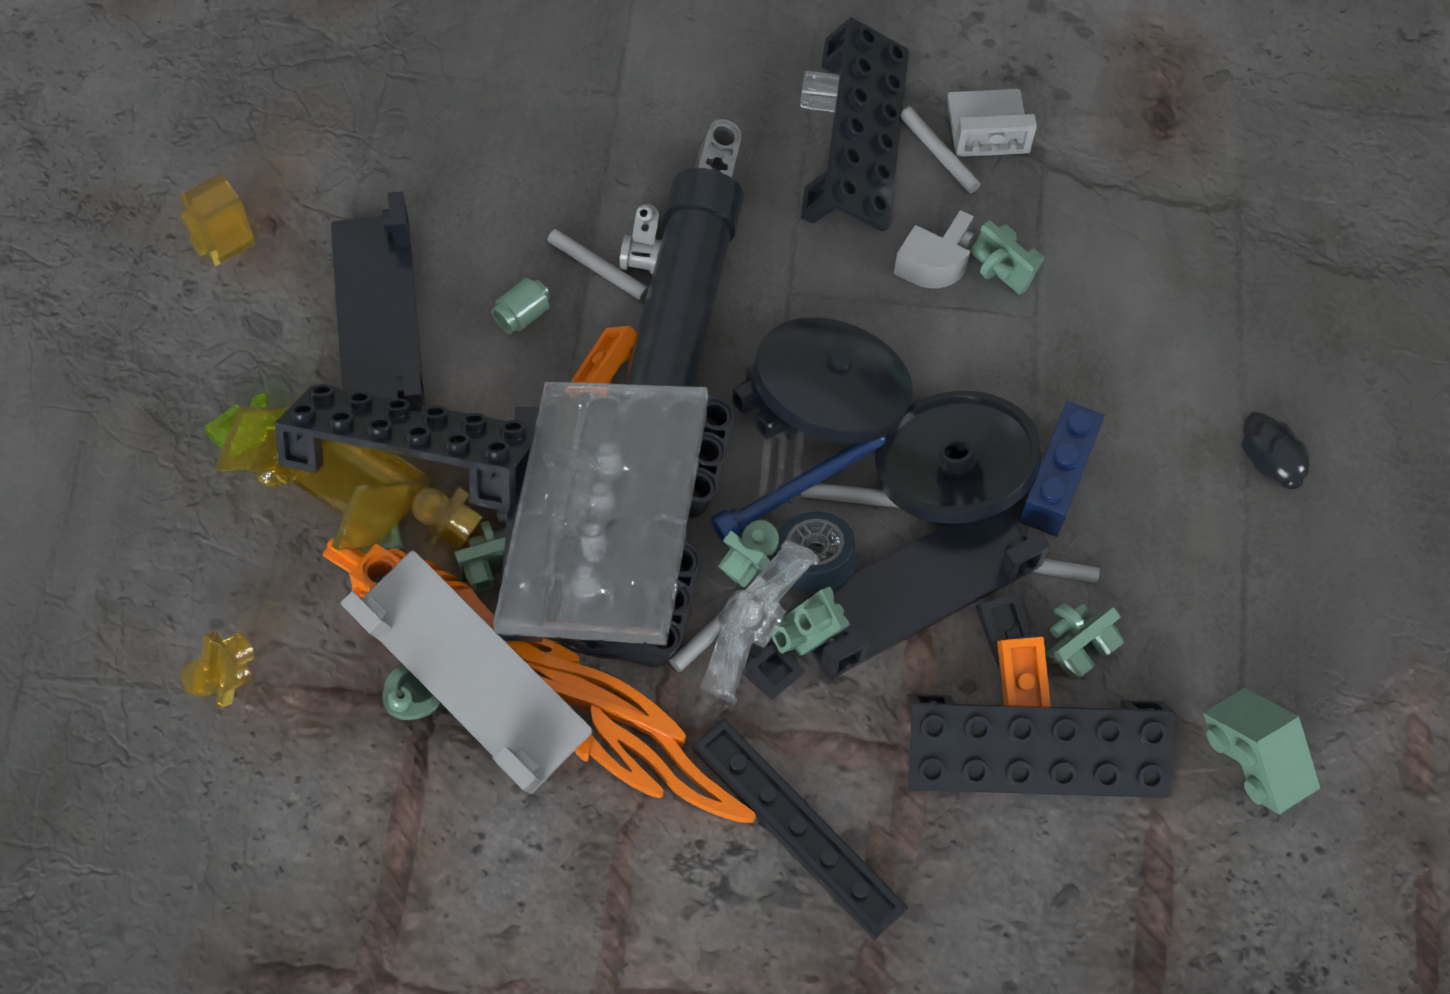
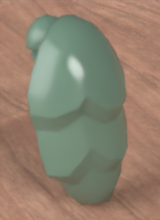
M403 664L392 670L384 684L382 694L384 708L391 716L399 720H414L428 716L435 712L441 703Z

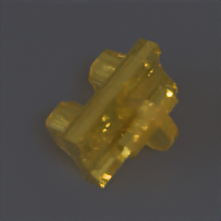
M459 487L450 502L442 491L435 488H426L415 496L412 502L414 517L425 525H432L424 541L434 547L439 539H442L457 551L462 548L482 516L464 505L469 496L467 492Z
M216 630L203 636L201 660L191 661L182 670L181 684L183 689L188 694L197 697L208 696L216 691L217 704L221 709L232 704L234 689L250 681L251 674L246 662L253 659V647L242 632L224 640L221 639Z

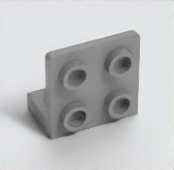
M1019 89L948 93L947 103L956 157L1030 153L1037 128L1035 114H1025L1022 95Z

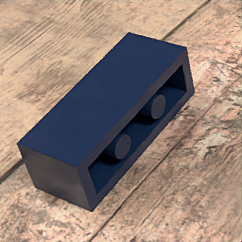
M1066 401L1039 468L1037 478L1027 498L1019 523L1058 537L1105 417L1104 414Z

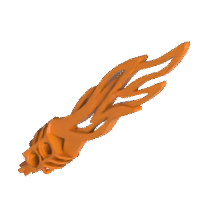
M339 536L335 539L331 538L327 543V549L323 552V557L350 573L352 589L362 598L378 584L372 581L373 578L378 575H387L407 555L400 549L390 548L386 550L376 543L365 554ZM424 560L498 634L499 619L481 602L474 593L475 590L468 584L459 582L449 572L441 571V568L435 563ZM546 637L542 638V642L505 641L566 703L591 711V721L595 731L627 770L602 748L592 734L574 751L581 760L587 762L590 754L607 770L635 789L652 797H663V788L623 749L624 747L646 762L678 796L687 802L729 820L743 823H753L755 821L756 815L750 808L710 780L689 760L680 748L685 745V733L673 719L643 694L609 674L580 665L577 654ZM611 719L633 727L652 737L684 775L712 799L698 794L684 784L648 745L626 729L618 726Z

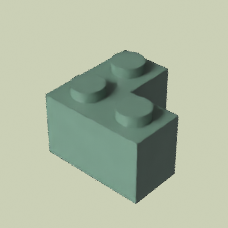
M1245 688L1203 712L1208 727L1206 736L1210 745L1218 753H1224L1241 764L1246 779L1244 788L1254 803L1262 804L1277 814H1281L1320 789L1298 715Z

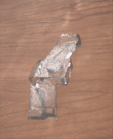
M785 540L781 545V551L745 590H737L730 596L718 617L722 628L705 678L700 683L702 691L735 705L737 699L734 696L752 643L763 648L766 647L786 613L777 602L811 564L816 566L819 562V557L812 550Z

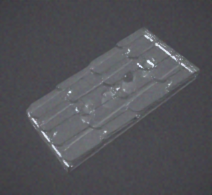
M545 381L534 431L535 436L531 445L493 621L496 634H519L520 636L551 638L560 636L566 639L596 641L603 639L604 641L667 644L678 588L677 579L686 539V525L699 464L698 456L707 415L708 395L706 387Z

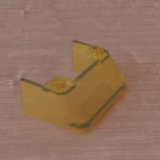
M291 406L237 409L215 468L219 471L249 469L257 475L256 479L259 482L271 487L294 483L342 515V522L332 543V547L336 550L358 547L369 548L375 543L380 544L424 496L430 482L426 474L391 452L322 439L324 465L317 473L279 466L275 422Z

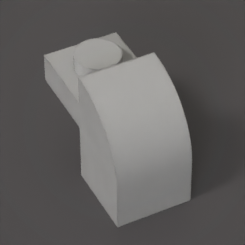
M960 210L943 238L915 225L897 253L894 275L925 288H943L957 282L966 272L971 252L969 249L975 237V234L970 232L974 216Z

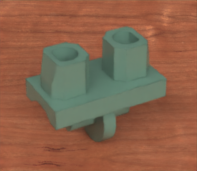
M989 220L982 225L981 233L971 247L970 253L983 263L980 274L985 279H990L997 275L1020 295L1029 287L1033 277L1044 261V256L1035 248L1024 250L1017 244L1016 232L1007 224L997 227Z
M765 520L754 521L745 528L742 540L731 530L723 540L730 550L718 567L743 588L746 589L752 584L760 572L769 578L776 568L767 557L774 553L779 545L778 531L771 523Z
M489 521L480 523L483 535L468 539L469 548L455 551L461 579L467 580L468 584L475 590V594L491 590L495 587L491 571L503 568L506 528L492 532Z
M827 587L778 620L779 625L772 629L770 634L780 653L783 654L792 650L798 659L844 630L850 623L843 616V607L840 604H835L834 593L831 587Z
M1062 603L1055 608L1054 616L1057 623L1050 628V632L1056 638H1059L1065 632L1067 635L1045 652L1047 665L1058 663L1071 679L1080 678L1095 665L1083 649L1085 645L1091 642L1100 656L1108 655L1120 647L1124 641L1114 622L1121 617L1114 607L1109 608L1104 613L1100 611L1095 612L1084 622L1082 619L1089 614V610L1084 604H1080L1073 609L1071 606Z

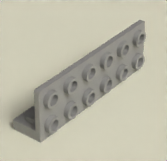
M410 551L363 598L354 591H351L340 602L369 634L380 640L494 756L492 759L523 791L532 795L592 734V728L415 551Z

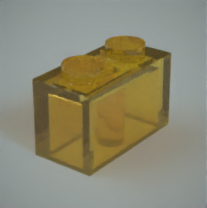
M221 173L179 195L185 210L180 213V217L191 233L188 236L198 255L201 257L206 254L215 267L256 244L242 201Z

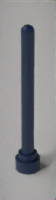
M886 436L874 441L850 445L739 511L736 509L730 511L722 510L710 517L715 532L724 544L723 540L730 530L737 534L739 538H742L741 533L744 532L746 525L883 446L886 442Z

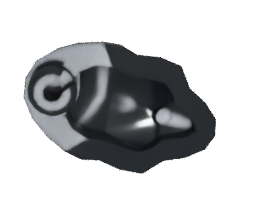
M1252 412L1244 421V439L1241 444L1243 450L1261 474L1280 481L1283 487L1287 489L1299 488L1303 484V479L1309 473V455L1305 444L1296 438L1287 423L1276 421L1264 413Z

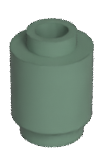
M524 278L495 301L496 306L491 309V315L498 326L507 334H512L514 331L520 332L550 308L548 301L550 294L539 280L535 279L532 281L529 278Z

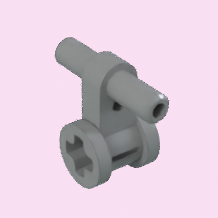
M644 204L636 211L632 236L625 235L623 238L620 253L621 270L628 271L630 267L650 270V274H653L661 240H657L660 213L653 205ZM645 225L649 227L648 231H643ZM634 253L647 254L650 257L637 256Z

